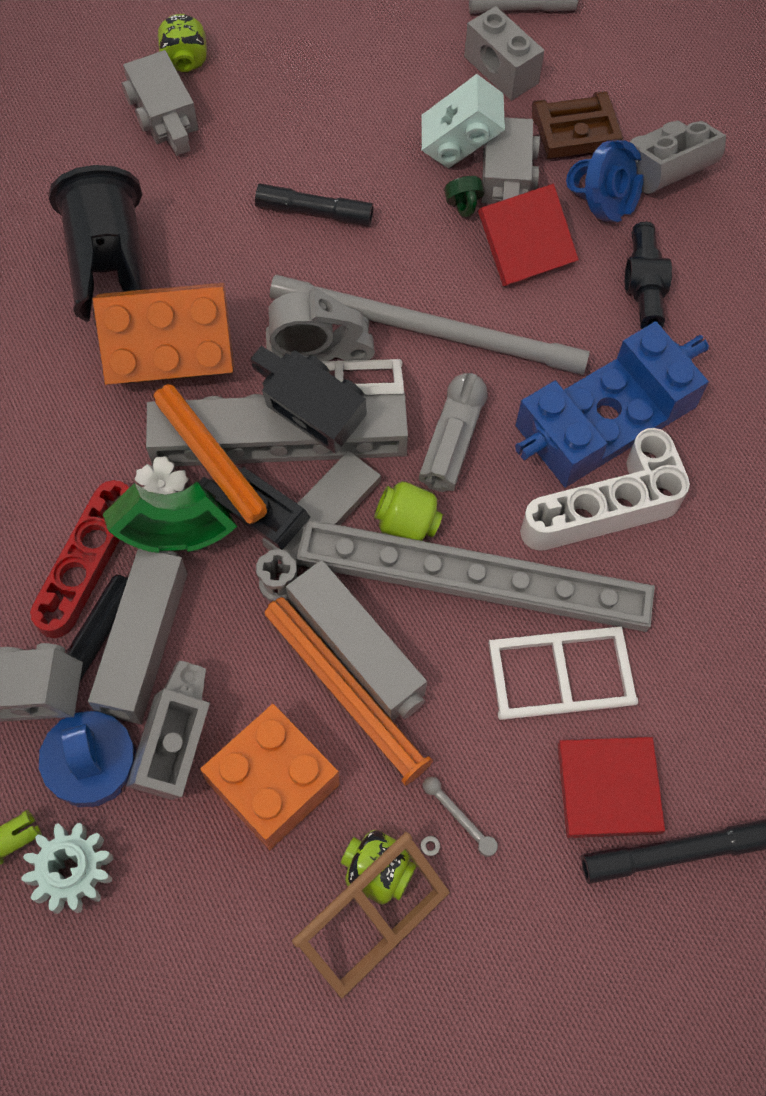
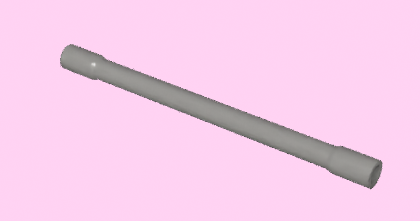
M277 274L273 277L271 283L270 298L277 299L282 295L292 292H309L315 287L344 305L360 311L362 316L370 321L544 363L549 367L584 375L590 353L587 350L559 343H546L317 287L309 282Z

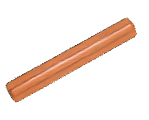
M166 384L161 389H158L154 393L155 403L245 521L253 524L267 514L266 504L177 389L170 384Z

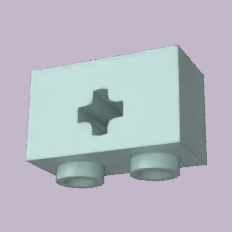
M478 74L474 75L422 114V151L449 169L505 130L503 93Z

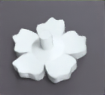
M157 456L154 459L153 467L147 464L142 469L136 471L135 481L144 485L142 488L149 492L166 495L183 491L189 478L185 470L172 472L175 464L169 461L167 456Z

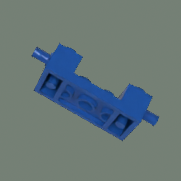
M655 321L623 340L617 359L563 390L555 380L524 398L520 402L515 424L525 437V440L515 444L518 455L521 454V458L527 460L530 456L537 453L565 488L630 449L634 444L636 436L641 431L647 428L662 429L697 407L709 381L693 364L691 359L708 351L709 345L707 340L702 341L704 337L698 335L681 346L674 342ZM610 406L617 411L619 416L614 419L604 418L598 413L597 408Z

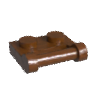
M607 91L595 92L593 97L551 103H547L545 99L532 102L533 122L537 124L547 159L593 153L603 142L623 140Z

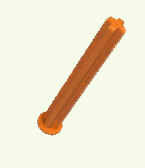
M280 597L275 601L273 600L265 610L267 619L403 776L401 782L406 786L417 779L428 769L433 759L430 756L424 758L286 598Z

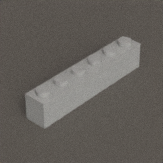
M405 391L404 394L364 395V398H366L367 415L337 454L268 408L264 395L252 394L245 398L208 396L200 400H185L234 464L341 459L348 450L358 458L407 456L408 431ZM155 401L147 402L146 449L152 467L157 456H167L169 461L173 462L175 466L202 465Z

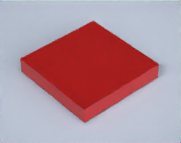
M554 183L481 207L478 210L503 287L579 260Z
M653 737L559 741L557 745L567 838L662 835L665 832Z

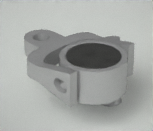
M315 287L309 292H292L282 295L273 300L268 307L269 326L266 328V346L269 351L280 358L286 353L291 355L294 350L306 358L312 355L320 361H330L335 357L345 361L370 360L374 356V339L369 334L368 319L362 316L360 311L344 305ZM332 324L341 325L333 332Z

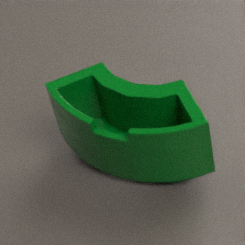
M198 482L184 491L166 495L149 492L134 483L103 513L107 529L115 537L133 547L159 553V550L175 551L186 549L187 552L195 551L219 541L237 527L231 515Z

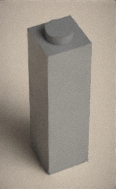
M142 549L137 550L88 699V703L94 711L113 716L118 720L142 724L188 575L182 557H179L174 551L159 550V553Z
M323 560L316 563L286 586L288 602L392 721L399 715L404 719L408 718L424 704L423 696L426 692L427 680Z

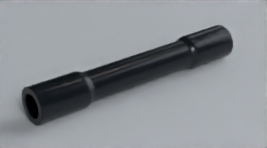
M766 819L728 826L720 831L632 848L618 847L582 854L581 863L584 877L588 884L628 877L635 872L727 854L741 855L766 850Z

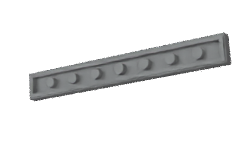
M308 520L304 524L296 565L311 568L323 560L331 571L617 627L622 626L623 628L647 632L651 627L654 585L315 520Z

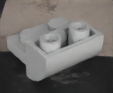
M677 120L668 122L663 127L646 135L633 138L630 142L635 145L642 159L641 161L635 160L637 174H643L642 192L646 194L653 193L719 162L725 151L726 135L702 120L690 123L689 125H685Z

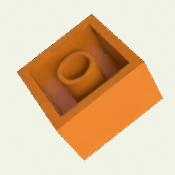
M271 704L200 768L206 782L269 851L340 785L339 771L274 704Z

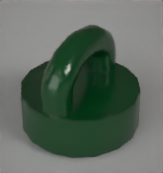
M465 176L454 179L446 184L444 188L448 205L457 206L459 215L466 219L474 214L477 200L485 194L482 180L477 176Z

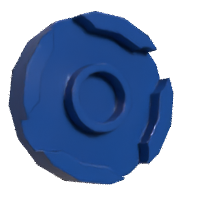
M626 140L603 142L594 151L591 159L580 160L570 168L566 178L567 187L579 198L587 200L589 209L597 219L610 222L622 221L621 217L624 214L631 215L635 210L641 197L644 179L643 174H637L635 161H641V155L635 145ZM586 174L585 187L579 188V182L583 175Z
M98 711L77 712L74 714V717H66L60 720L47 733L39 750V771L45 786L60 800L69 802L71 805L79 808L100 806L115 799L122 792L121 788L127 783L133 766L136 748L128 730L113 716Z

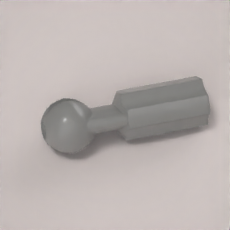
M463 373L458 375L447 388V399L419 474V481L426 484L429 489L442 493L444 491H454L478 417L488 399L486 384L481 377L475 374Z

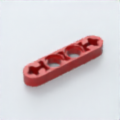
M106 481L95 490L32 604L30 611L31 620L38 631L46 637L59 638L71 631L120 539L108 531L103 513L108 509L107 499L114 501L117 496H121L129 489L128 485L122 481ZM93 530L105 532L107 535L106 540L98 548L92 549L83 545V539L87 533ZM74 567L86 570V577L81 584L73 587L63 584L62 579L67 570ZM56 591H59L63 596H65L63 597L62 601H60L59 597L55 593ZM59 606L58 609L63 617L60 620L52 619L48 624L44 614L46 611L54 613Z

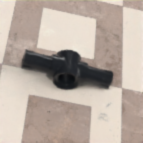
M640 222L632 228L633 253L626 262L625 292L626 294H633L635 301L638 302L641 329L655 321L663 328L665 323L663 299L670 290L672 263L670 258H662V253L657 249L655 225L651 222Z

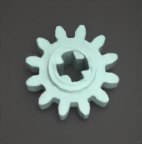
M58 823L54 827L55 839L50 841L42 835L35 837L37 844L42 848L39 854L27 853L23 856L25 861L35 866V870L24 874L21 878L28 885H39L31 895V899L36 903H43L51 896L49 910L53 913L59 914L64 908L65 901L68 902L69 907L74 912L81 913L83 907L81 898L87 896L99 902L101 896L94 888L97 882H112L113 878L101 870V866L107 865L114 858L108 851L96 852L104 842L103 837L98 833L90 835L85 840L87 830L81 823H77L74 826L71 835ZM71 858L78 866L70 868L72 876L65 878L58 870L66 868L64 860Z

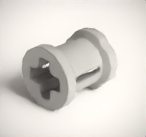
M281 549L270 550L258 559L256 573L259 578V588L262 595L271 602L280 597L288 600L286 586L298 578L296 561L291 558L287 551ZM277 573H282L279 580H272L275 579Z

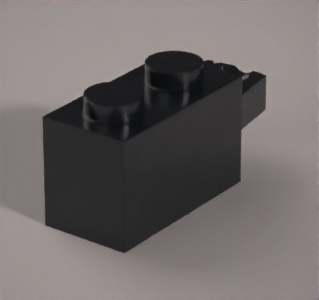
M260 346L250 359L253 369L266 378L262 382L264 386L262 392L266 406L335 454H337L367 415L366 398H364L363 391L350 380L344 379L341 382L329 374L328 367L312 355L306 358L294 350L291 355L286 353L280 358L268 349Z

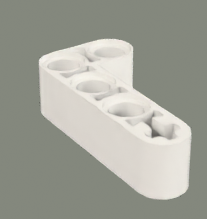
M647 428L641 431L636 436L627 458L628 475L532 500L527 506L520 530L524 543L531 549L538 551L548 550L673 516L683 502L690 483L669 434L657 428ZM643 452L652 453L656 458L647 457ZM657 488L667 489L673 496L664 495ZM616 499L628 500L632 507L623 506ZM575 510H587L593 517H582Z

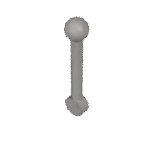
M433 776L426 778L422 785L425 793L434 795L477 841L478 851L482 856L491 857L494 855L498 848L496 840L490 836L485 837L443 792L439 779Z

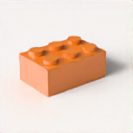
M225 283L103 293L92 298L105 385L233 373L234 359Z

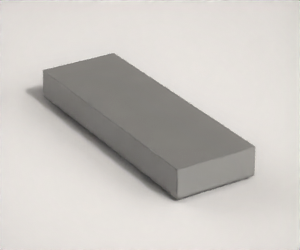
M348 450L297 504L310 515L309 520L341 525L379 485L381 475ZM304 526L283 549L295 561ZM265 538L262 539L263 546L269 551L279 549Z

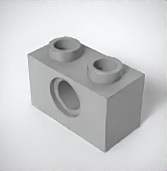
M495 6L467 23L464 57L511 101L539 84L545 50L499 8Z

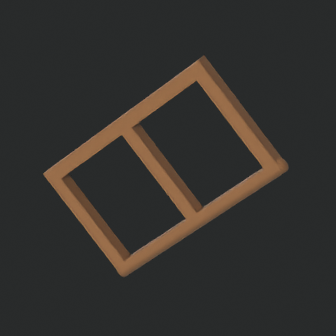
M405 832L292 939V943L295 947L301 949L342 999L450 892L416 846L411 834ZM406 850L433 890L391 930L362 890L401 852ZM354 899L383 936V939L339 980L308 941Z

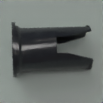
M91 165L78 167L61 174L51 184L48 197L53 210L62 216L74 297L73 311L76 317L88 322L90 321L94 291L93 272L117 270L119 283L124 292L148 289L135 208L139 205L142 198V189L139 180L133 174L115 166Z

